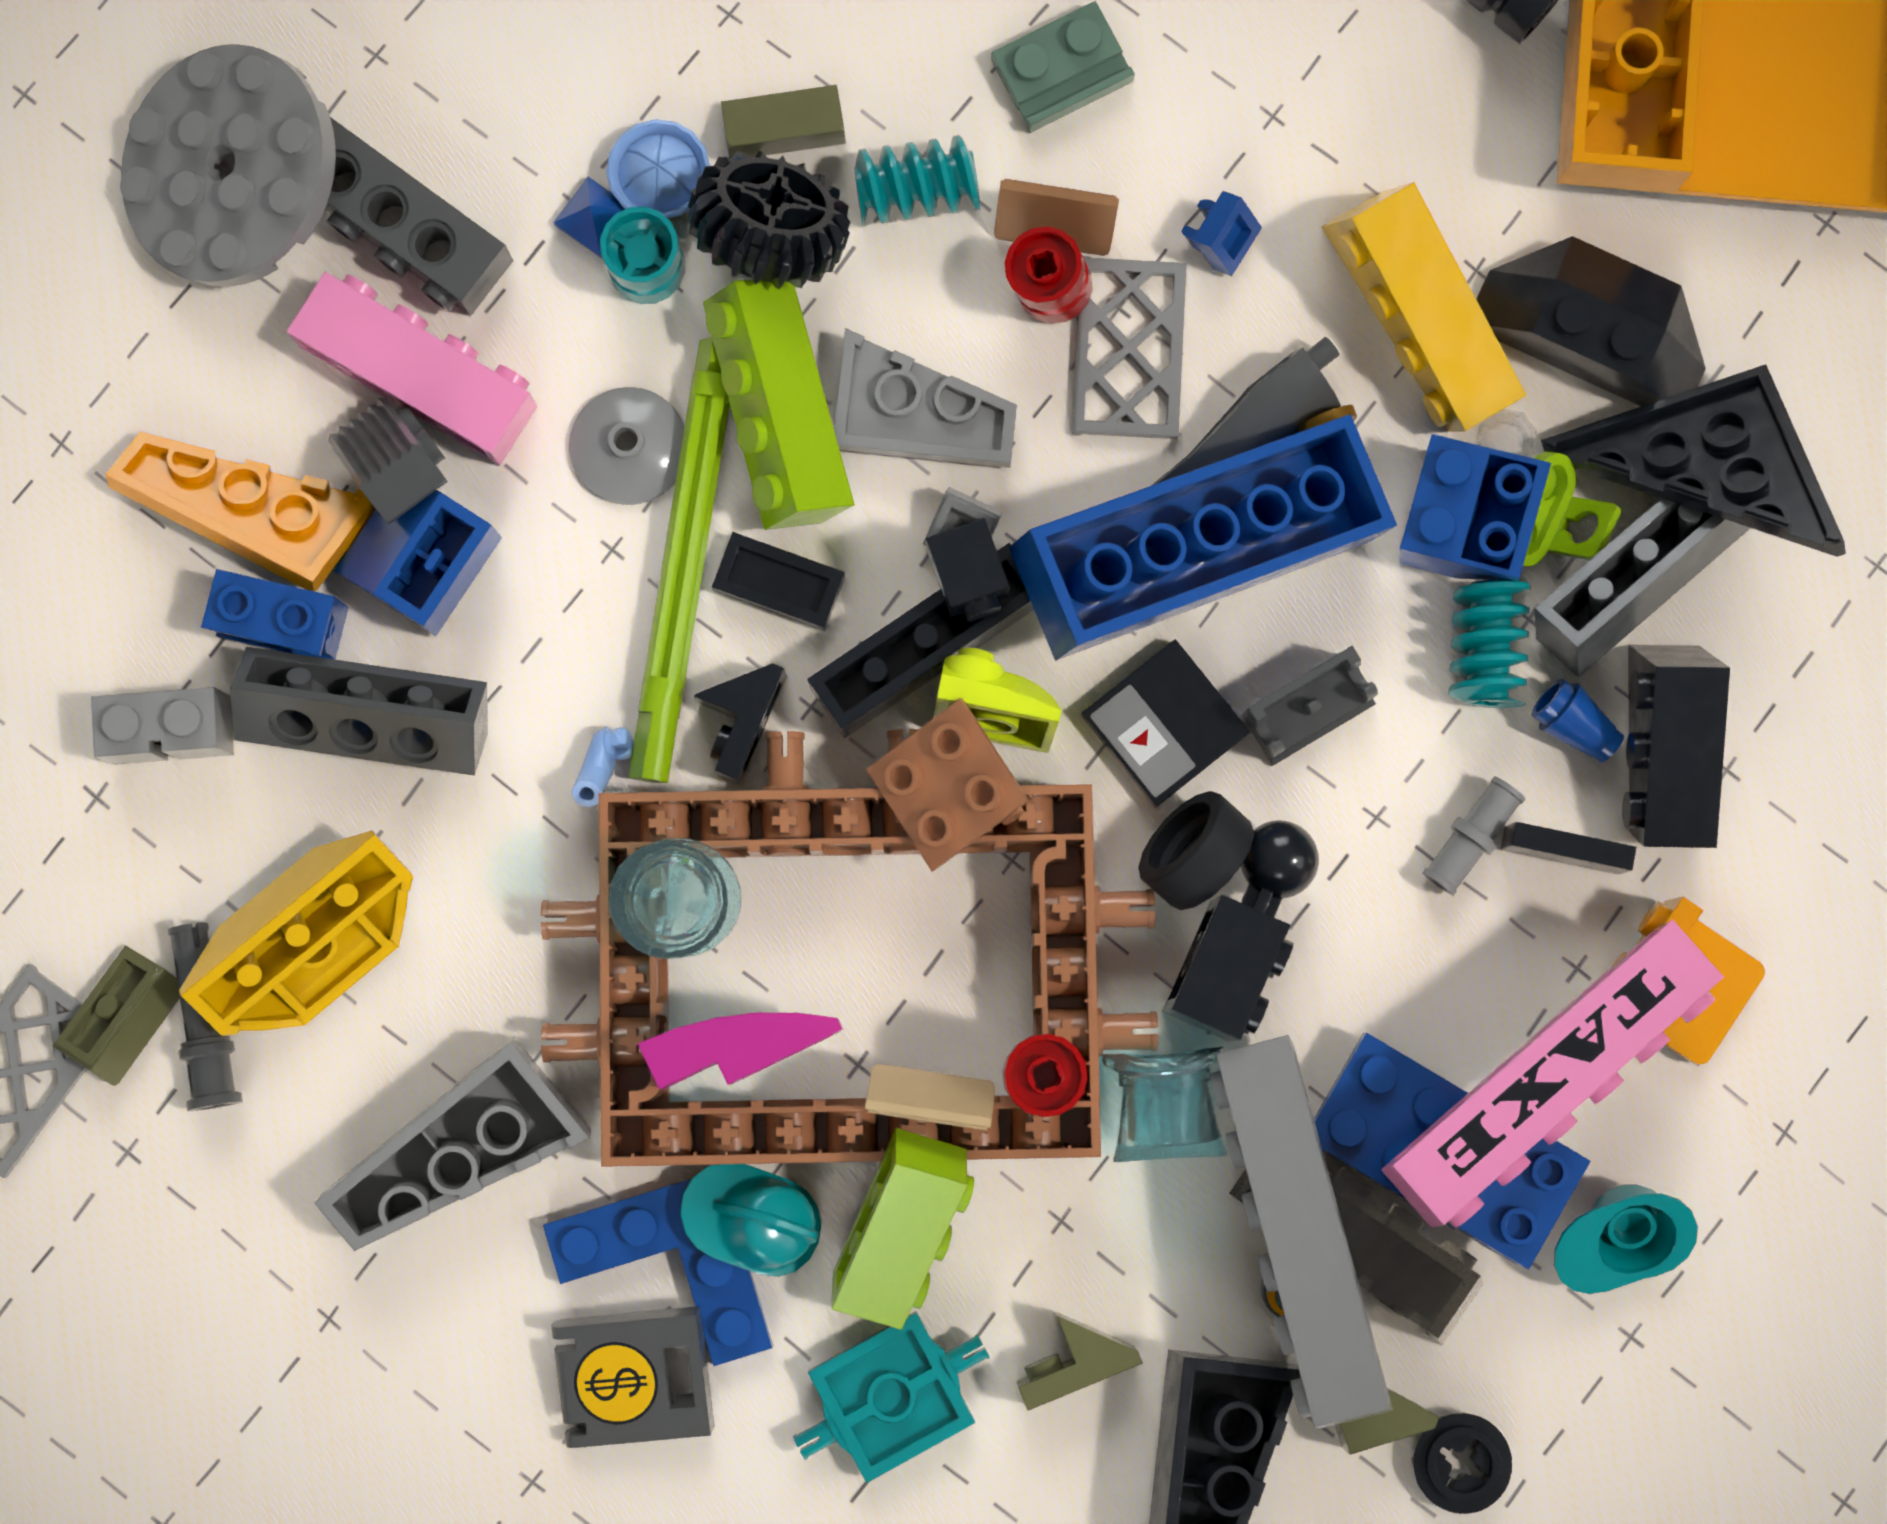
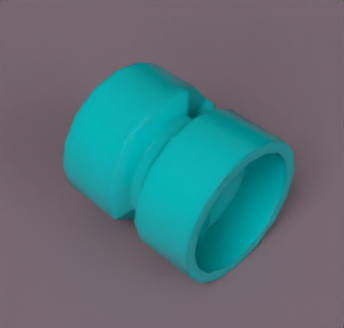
M645 206L629 207L616 213L605 224L600 238L601 256L609 276L620 294L626 299L639 304H656L669 298L680 287L685 274L684 256L671 221L660 211Z

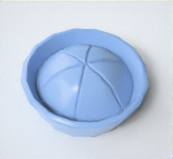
M654 119L635 124L619 136L609 152L606 174L610 190L623 208L645 206L660 211L669 219L681 216L690 209L688 204L692 190L696 188L697 180L702 175L705 166H710L705 146L693 131L677 122Z

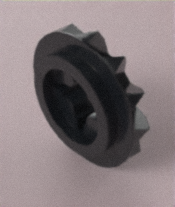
M1465 1412L1441 1416L1434 1429L1418 1434V1442L1414 1455L1411 1458L1417 1485L1425 1496L1441 1509L1458 1514L1479 1512L1494 1504L1506 1490L1512 1473L1511 1451L1503 1434L1488 1420ZM1476 1439L1471 1446L1473 1451L1471 1452L1470 1459L1477 1465L1476 1468L1484 1473L1483 1476L1479 1478L1473 1473L1469 1475L1465 1472H1460L1455 1479H1451L1447 1486L1446 1484L1451 1478L1449 1473L1451 1472L1452 1465L1445 1459L1446 1456L1440 1450L1444 1447L1449 1451L1453 1449L1461 1453L1466 1446H1470L1473 1440Z

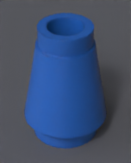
M1563 678L1558 679L1545 690L1531 712V715L1540 722L1539 730L1590 757H1594L1600 763L1607 761L1613 756L1624 740V735L1616 729V726L1579 683L1571 685Z

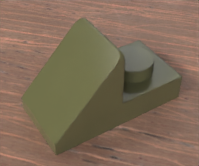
M1055 1312L1073 1358L1062 1362L1059 1354H1053L1039 1359L1024 1367L1027 1377L1018 1380L1017 1385L1027 1411L1141 1365L1143 1362L1135 1346L1059 1312Z

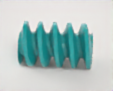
M960 135L952 137L949 154L944 153L936 138L930 139L924 158L921 157L913 142L905 144L902 161L897 160L889 145L882 146L879 162L875 165L865 148L858 151L854 172L862 226L865 224L868 208L874 209L882 224L888 223L891 205L895 204L904 219L911 220L916 201L921 202L928 217L935 216L938 198H944L952 214L958 213L961 196L965 194L968 195L974 209L980 210V197L973 152L968 150Z
M1509 580L1474 581L1469 585L1455 589L1453 592L1454 602L1468 609L1454 613L1451 621L1454 627L1467 632L1453 637L1450 644L1454 651L1466 655V657L1456 659L1450 663L1449 671L1453 675L1466 679L1449 687L1448 695L1451 698L1471 706L1485 708H1516L1526 705L1522 701L1509 697V690L1527 685V679L1510 673V666L1528 661V655L1511 649L1512 642L1529 637V631L1512 625L1513 618L1530 613V607L1513 601V595L1531 590V585L1528 582Z

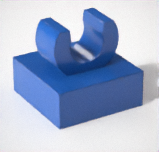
M1222 191L1216 202L1209 199L1199 201L1197 207L1205 217L1200 228L1193 229L1184 225L1181 232L1190 245L1202 253L1213 270L1232 277L1262 227L1242 197Z

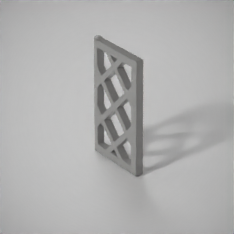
M1083 256L1091 274H1112L1124 288L1101 309L1090 298L1086 307L1077 316L1071 433L1075 436L1088 434L1178 439L1187 263L1104 259ZM1128 275H1138V276H1137L1135 279L1132 280ZM1152 276L1173 277L1172 304L1163 312L1140 289ZM1132 295L1154 320L1129 341L1107 316ZM1100 324L1121 349L1100 368L1096 369L1087 359L1088 334L1095 326ZM1161 327L1170 336L1169 365L1159 373L1138 351L1137 347ZM1129 356L1151 381L1126 402L1104 376ZM1095 384L1118 408L1106 421L1084 420L1085 394ZM1157 388L1168 398L1166 424H1148L1134 410L1138 404ZM1125 416H1126V417L1128 418V420L1130 421V422H1119V421L1122 420Z
M32 964L27 965L0 1002V1033L5 1032L10 1068L0 1069V1079L11 1077L16 1113L0 1115V1124L18 1122L19 1129L18 1139L4 1158H0V1176L2 1178H7L87 1070L76 1061L67 1058L65 1054L54 1047L55 1060L22 1065L17 1030L50 1025L52 1044H54L63 1032L62 1022L71 1021L83 1004L41 974L37 967ZM30 984L46 994L47 1016L16 1021L14 1006ZM59 1004L70 1012L60 1013ZM56 1069L58 1084L39 1109L28 1110L23 1075Z

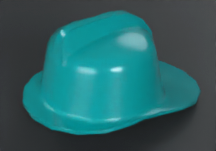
M747 1164L711 1165L691 1179L682 1195L680 1217L684 1232L698 1250L713 1259L759 1275L780 1277L800 1269L810 1260L819 1244L821 1220L817 1204L806 1189L784 1177Z
M1637 1184L1619 1185L1602 1194L1590 1211L1575 1218L1562 1232L1554 1248V1268L1560 1281L1573 1291L1586 1294L1607 1292L1674 1270L1689 1257L1696 1245L1698 1225L1692 1210L1680 1199L1663 1193H1656L1650 1188Z

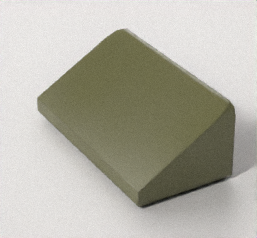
M837 84L721 101L726 144L730 159H733L737 151L743 152L752 158L759 151H762L765 155L846 144Z
M125 945L52 1046L109 1084L116 1086L180 999L177 978L163 967Z

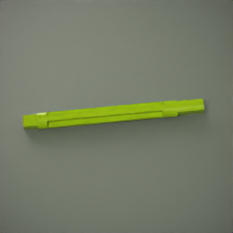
M712 337L701 339L698 344L640 694L638 720L628 778L643 782L668 783L730 406L728 395L722 386L721 369Z

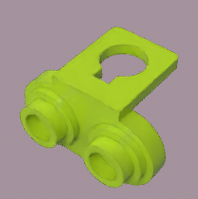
M1542 452L1534 459L1550 462L1551 466L1523 566L1529 567L1537 564L1546 553L1590 560L1606 547L1621 514V508L1614 503L1573 497L1576 472L1570 458L1561 453ZM1588 515H1597L1598 526L1593 536L1585 542L1574 543L1573 535L1566 531L1569 522H1579Z

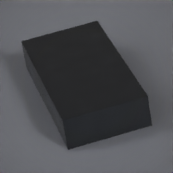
M732 532L712 589L717 593L825 631L846 575L844 571Z
M1515 822L1505 826L1500 850L1619 875L1633 870L1637 847Z

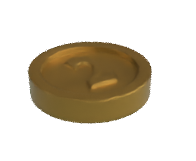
M1344 405L1307 420L1298 427V430L1302 432L1351 414L1353 421L1358 416L1353 405Z

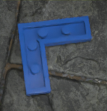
M691 1179L543 1225L560 1284L678 1248L695 1306H700L703 1333L713 1367L773 1348L774 1345L752 1272L706 1255L693 1245L684 1232L680 1217L682 1195Z

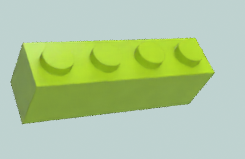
M753 280L733 281L705 300L703 307L706 314V327L712 336L721 369L722 386L728 395L737 428V441L744 454L752 484L753 500L759 509L764 530L823 523L855 504L795 286L785 282L780 289H777L768 281L760 280L756 285Z

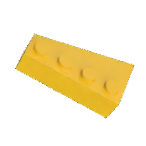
M1415 182L1382 191L1321 226L1393 342L1400 362L1414 376L1425 394L1422 398L1424 406L1437 426H1444L1448 432H1465L1527 396Z

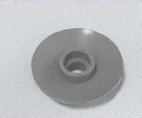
M623 387L604 392L591 400L581 410L573 424L569 440V451L573 468L587 489L603 500L621 505H637L652 501L663 495L675 484L684 423L676 409L667 400L652 391L636 387ZM624 432H632L638 438L636 446L629 451H622L616 447L618 436Z

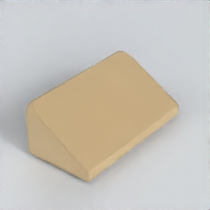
M876 1064L871 1069L865 1109H868L867 1113L987 1131V1127L991 1128L995 1085L990 1080Z

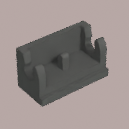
M1353 645L1251 705L1242 714L1243 719L1272 766L1376 705L1373 698L1378 695L1377 687L1373 682L1368 683L1359 669L1361 658Z

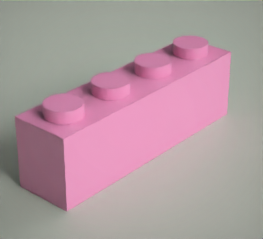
M325 271L286 331L296 344L401 408L407 405L413 415L500 466L537 408L530 392L526 391L530 383L504 365L499 364L494 372L477 362L476 358L479 353L473 347L451 334H448L446 339L442 341L425 331L428 322L412 310L397 304L394 311H391L376 302L375 298L378 293L358 278L347 274L344 280L341 281Z

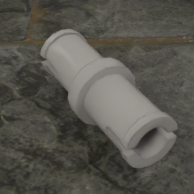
M1494 776L1490 785L1464 819L1457 817L1450 826L1454 833L1422 874L1439 888L1454 896L1458 886L1469 874L1483 853L1490 855L1496 848L1497 844L1493 840L1517 807L1525 801V797L1510 784Z

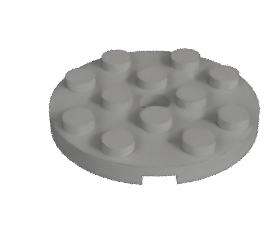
M228 44L210 47L186 57L168 70L151 88L138 110L131 117L122 157L120 190L123 196L126 215L135 236L145 251L165 269L178 276L205 285L220 287L243 285L259 280L279 269L276 262L284 257L296 243L304 245L312 235L323 215L332 189L336 162L335 138L326 105L318 101L312 88L305 80L307 76L294 65L253 46ZM233 152L235 156L233 171L221 180L220 172L214 169V165L220 164L228 153Z

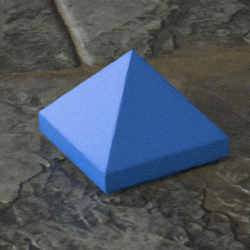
M587 176L553 224L602 259L600 238L605 224L616 213L625 210V208L622 207L610 191Z

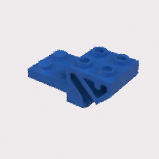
M1363 1033L1314 1116L1322 1150L1408 1202L1381 1169L1468 1092L1369 1033ZM1543 1138L1525 1153L1531 1161L1530 1165L1503 1187L1497 1180L1493 1181L1478 1195L1484 1202V1205L1471 1218L1456 1228L1483 1247L1528 1270L1591 1162L1562 1143L1555 1141L1553 1144L1548 1145ZM1449 1221L1445 1224L1446 1226L1455 1229V1227Z

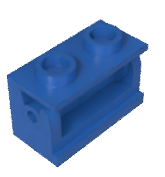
M216 569L201 628L216 631V637L259 648L336 659L349 607L332 595Z

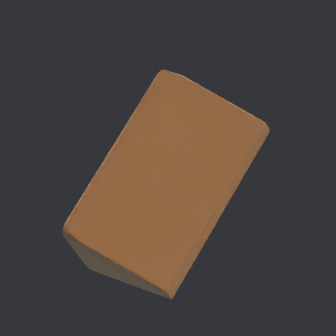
M1004 178L1000 183L994 236L999 240L1014 242L1019 235L1032 228L1049 226L1061 229L1072 237L1081 253L1105 256L1109 254L1111 249L1119 198H1116L1117 196Z

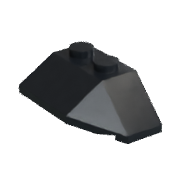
M1574 236L1491 269L1476 297L1499 342L1639 406L1697 388L1706 370L1682 286Z

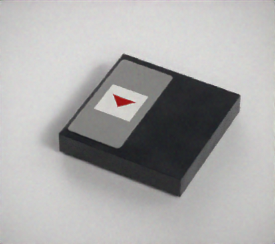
M1176 639L1081 713L1082 718L1155 809L1251 733Z

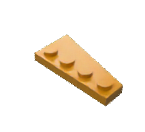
M141 431L105 474L108 487L278 576L306 590L315 592L375 511V507L359 488H357L356 493H351L330 487L329 480L304 474L301 480L271 472L270 465L246 459L245 464L220 459L216 457L214 450Z

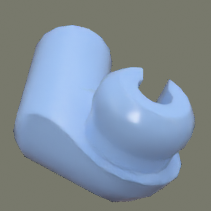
M606 726L593 734L581 770L572 788V796L579 805L584 807L597 805L599 803V793H604L615 769L616 760H627L632 755L633 738L626 728L619 727L611 730L610 727Z

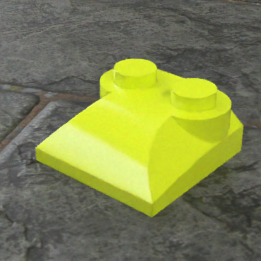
M961 648L958 651V655L948 656L944 659L933 718L958 699L963 698L991 742L1045 753L1049 752L1062 710L1052 695L1036 683L1022 676L1005 672L1001 665L994 662L995 656L988 651L977 648Z

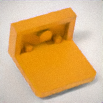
M1682 896L1665 900L1663 904L1658 901L1652 906L1638 927V932L1642 936L1637 944L1659 926L1674 920L1724 976L1721 981L1709 990L1714 996L1715 1001L1707 1009L1688 1023L1679 1017L1663 1031L1670 1039L1666 1044L1667 1047L1693 1064H1705L1712 1058L1764 978L1765 968L1754 957L1701 923L1698 919L1704 910ZM1627 952L1621 954L1612 966H1614L1621 958H1623L1627 954Z

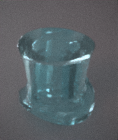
M688 838L663 839L641 847L629 855L617 868L611 881L608 897L611 917L624 940L635 949L649 956L663 959L692 957L705 953L719 945L736 925L742 904L740 884L729 862L712 847Z
M1224 1046L1201 1048L1169 1055L1102 1054L1103 1065L1118 1072V1085L1122 1087L1119 1132L1113 1162L1228 1155L1217 1124L1208 1081L1211 1080L1210 1065L1217 1061V1053L1224 1052Z

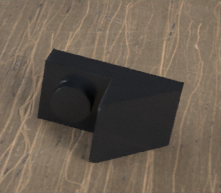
M772 663L694 695L697 703L736 719L732 728L726 725L721 727L711 750L710 758L718 761L714 771L719 777L741 786L787 677L783 667Z

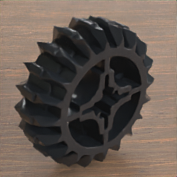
M737 151L733 159L718 157L715 165L705 166L702 175L698 178L696 188L692 190L688 208H690L688 216L690 222L689 234L698 239L697 249L699 251L712 254V265H726L730 267L732 277L743 274L751 277L755 285L762 280L771 282L775 288L780 289L785 282H789L793 286L802 289L807 280L820 282L826 272H833L835 265L839 263L850 234L848 231L850 220L847 217L849 206L839 200V189L825 186V175L810 174L806 171L805 163L796 166L786 162L783 155L777 160L768 158L762 151H759L755 157L750 158L745 153Z

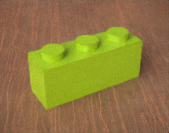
M895 1128L833 1270L832 1310L902 1330L912 1307L918 1309L922 1307L930 1285V1273L928 1271L933 1260L942 1261L951 1241L952 1226L950 1223L956 1211L964 1213L972 1197L974 1177L967 1175V1153L965 1148Z

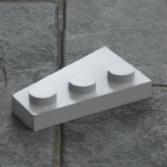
M845 328L834 431L840 450L1005 468L1011 467L1017 404L952 375L950 377L915 362V359L896 350L893 352L865 340V336Z

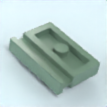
M1096 0L991 52V61L1017 111H1020L1025 120L1029 133L1132 83L1135 77L1132 67L1128 66L1122 55L1123 50Z

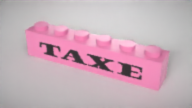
M1674 920L1659 926L1381 1169L1382 1172L1431 1228L1443 1226L1448 1221L1455 1228L1459 1227L1484 1205V1202L1478 1195L1493 1181L1497 1180L1503 1187L1530 1165L1531 1161L1525 1155L1528 1150L1542 1138L1548 1145L1553 1144L1578 1122L1571 1112L1588 1097L1594 1104H1597L1611 1094L1624 1081L1618 1071L1632 1058L1635 1057L1642 1064L1663 1048L1670 1040L1663 1032L1679 1017L1688 1023L1707 1009L1715 1001L1714 996L1709 990L1721 981L1724 976Z

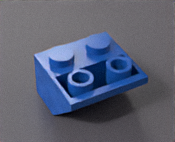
M1432 434L1400 545V564L1457 579L1519 581L1551 463Z
M436 490L389 525L375 509L334 572L436 637L502 537L490 523Z

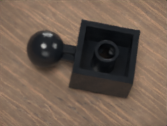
M1275 820L1266 822L1254 829L1251 849L1241 866L1242 873L1249 883L1241 903L1222 894L1210 901L1162 1012L1227 1041L1241 1040L1244 1033L1247 1035L1249 1032L1255 1034L1269 1004L1268 999L1260 996L1268 977L1272 979L1274 975L1278 977L1281 975L1294 945L1293 942L1285 939L1291 925L1274 917L1282 899L1293 897L1304 891L1314 880L1319 866V853L1316 843L1304 828L1293 822Z

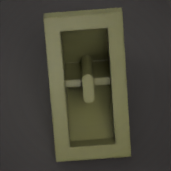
M1387 1388L1393 1411L1337 1424L1335 1428L1341 1447L1351 1455L1435 1428L1440 1417Z

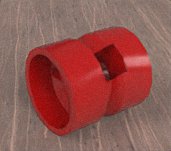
M1049 226L1032 228L1019 235L1008 249L1005 259L1006 278L1024 310L1034 319L1049 324L1063 323L1078 316L1086 307L1093 290L1092 275L1075 240L1063 230Z
M1052 1034L1030 1036L1016 1044L1006 1057L1002 1071L1004 1089L1011 1101L1024 1112L1040 1117L1061 1115L1073 1108L1084 1094L1088 1079L1086 1062L1078 1048L1067 1039Z

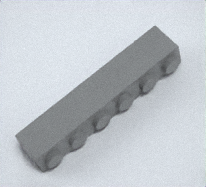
M1284 1035L1217 1053L1216 1057L1220 1071L1210 1073L1212 1088L1219 1109L1230 1107L1236 1131L1226 1133V1140L1235 1170L1246 1167L1252 1191L1242 1194V1201L1251 1231L1262 1228L1268 1253L1258 1255V1261L1267 1292L1278 1290L1284 1315L1275 1317L1274 1322L1283 1354L1295 1353L1301 1378L1291 1380V1387L1300 1418L1311 1416L1314 1427L1321 1429L1393 1411L1294 1044L1289 1035Z

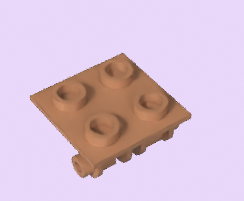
M963 698L958 699L866 769L932 872L1000 822L1007 825L1018 819L1025 812L1022 806L1029 802V799Z

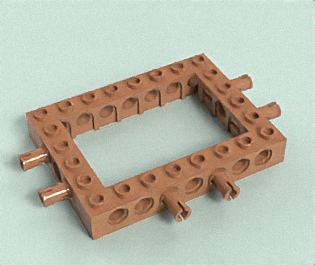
M903 729L887 731L889 752L904 741ZM909 729V736L919 729ZM781 731L765 734V740H767L768 787H763L762 790L599 793V895H597L596 901L550 902L549 900H543L541 903V916L545 918L567 917V920L565 922H541V935L543 940H549L550 938L597 937V942L600 943V1018H598L597 1024L543 1023L541 1031L542 1040L566 1039L567 1044L541 1046V1053L544 1063H550L551 1061L597 1060L601 1073V1167L874 1162L882 1160L895 1128L965 1148L967 1160L1101 1157L1099 1056H1103V1050L1158 1051V1034L1132 1033L1133 1029L1158 1028V1016L1156 1011H1150V1013L1102 1014V1009L1097 1008L1096 934L1100 933V927H1147L1148 929H1153L1155 927V911H1130L1129 907H1152L1155 905V896L1152 889L1145 891L1099 892V886L1094 885L1092 784L1021 785L1020 787L1029 799V802L1022 806L1025 811L1024 814L1007 825L1000 822L958 853L1029 852L1033 1036L1052 1034L1067 1039L1078 1048L1085 1060L1088 1077L1084 1094L1073 1108L1057 1116L1040 1117L1026 1113L1015 1105L1008 1095L994 1096L991 1128L987 1127V1131L867 1113L868 1109H865L866 1098L670 1102V1087L659 1090L638 1046L640 1042L669 1031L667 859L920 854L878 788L810 789L808 786H803V740L805 739V733L787 731L788 754L786 757H783V735H781Z

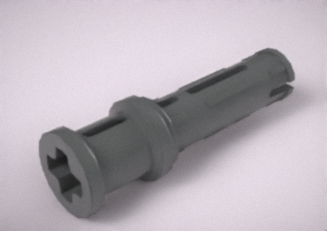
M191 923L168 929V934L171 936L178 990L209 942L208 923H196L195 927H192ZM179 993L186 1042L180 1044L181 1049L178 1050L179 1060L186 1062L191 1099L186 1102L187 1111L209 1110L242 1103V1093L235 1091L230 1054L235 1051L234 1041L230 1040V1036H221Z

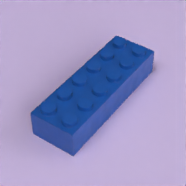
M1349 414L1032 528L1009 547V550L1054 660L1057 661L1365 545L1396 527L1397 523L1353 418Z

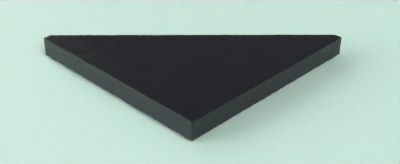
M1766 364L1541 440L1544 452H1555L1568 456L1577 470L1836 557L1846 554L1845 541Z

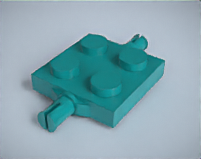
M915 1311L908 1315L902 1330L888 1326L808 1370V1374L822 1399L825 1420L793 1436L797 1447L820 1436V1438L800 1449L803 1458L806 1460L811 1455L838 1442L844 1450L852 1455L865 1482L868 1483L975 1424V1419L960 1392L958 1374L990 1358L985 1346L963 1358L964 1355L983 1345L979 1335L976 1334L975 1337L945 1352L930 1337L918 1312Z

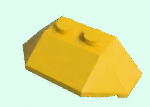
M373 830L312 848L218 926L179 989L180 995L221 1036L238 1034L239 1031H265L305 1026L399 947L406 915L408 891L411 890L413 880L411 871Z

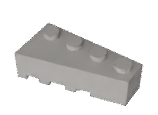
M513 1037L324 1191L314 1204L349 1246L356 1251L429 1216L432 1212L458 1200H463L516 1172L519 1173L540 1163L549 1156L590 1139L591 1129L518 1040Z

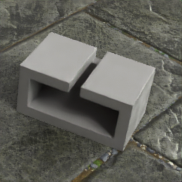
M215 687L91 696L95 758L118 765L168 761V755L178 759L234 755L231 696ZM161 741V746L153 742Z

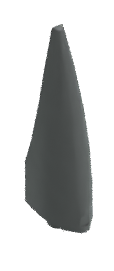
M1324 337L1307 351L1301 348L1290 353L1247 387L1238 400L1196 447L1152 485L1299 433L1298 427L1302 423L1326 411L1341 407L1335 392L1320 371L1340 355L1335 345L1327 337Z

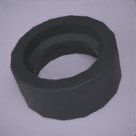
M1208 791L1195 795L1175 809L1149 839L1142 852L1138 866L1141 880L1170 906L1176 909L1185 910L1200 905L1223 888L1242 866L1251 849L1254 837L1251 821L1221 794Z

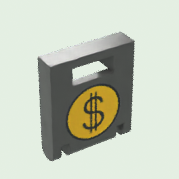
M700 1306L557 1320L551 1324L553 1339L575 1338V1344L556 1345L554 1348L563 1423L586 1424L585 1426H576L566 1430V1447L581 1448L711 1436L715 1424ZM687 1346L693 1394L676 1395L672 1404L665 1348Z

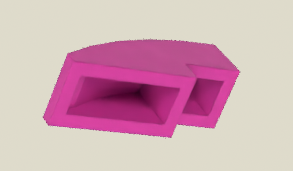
M757 1012L716 1017L678 1027L640 1042L638 1046L659 1090L669 1088L718 1064L727 1085H732L844 1029L840 1020L835 1017L805 1013Z

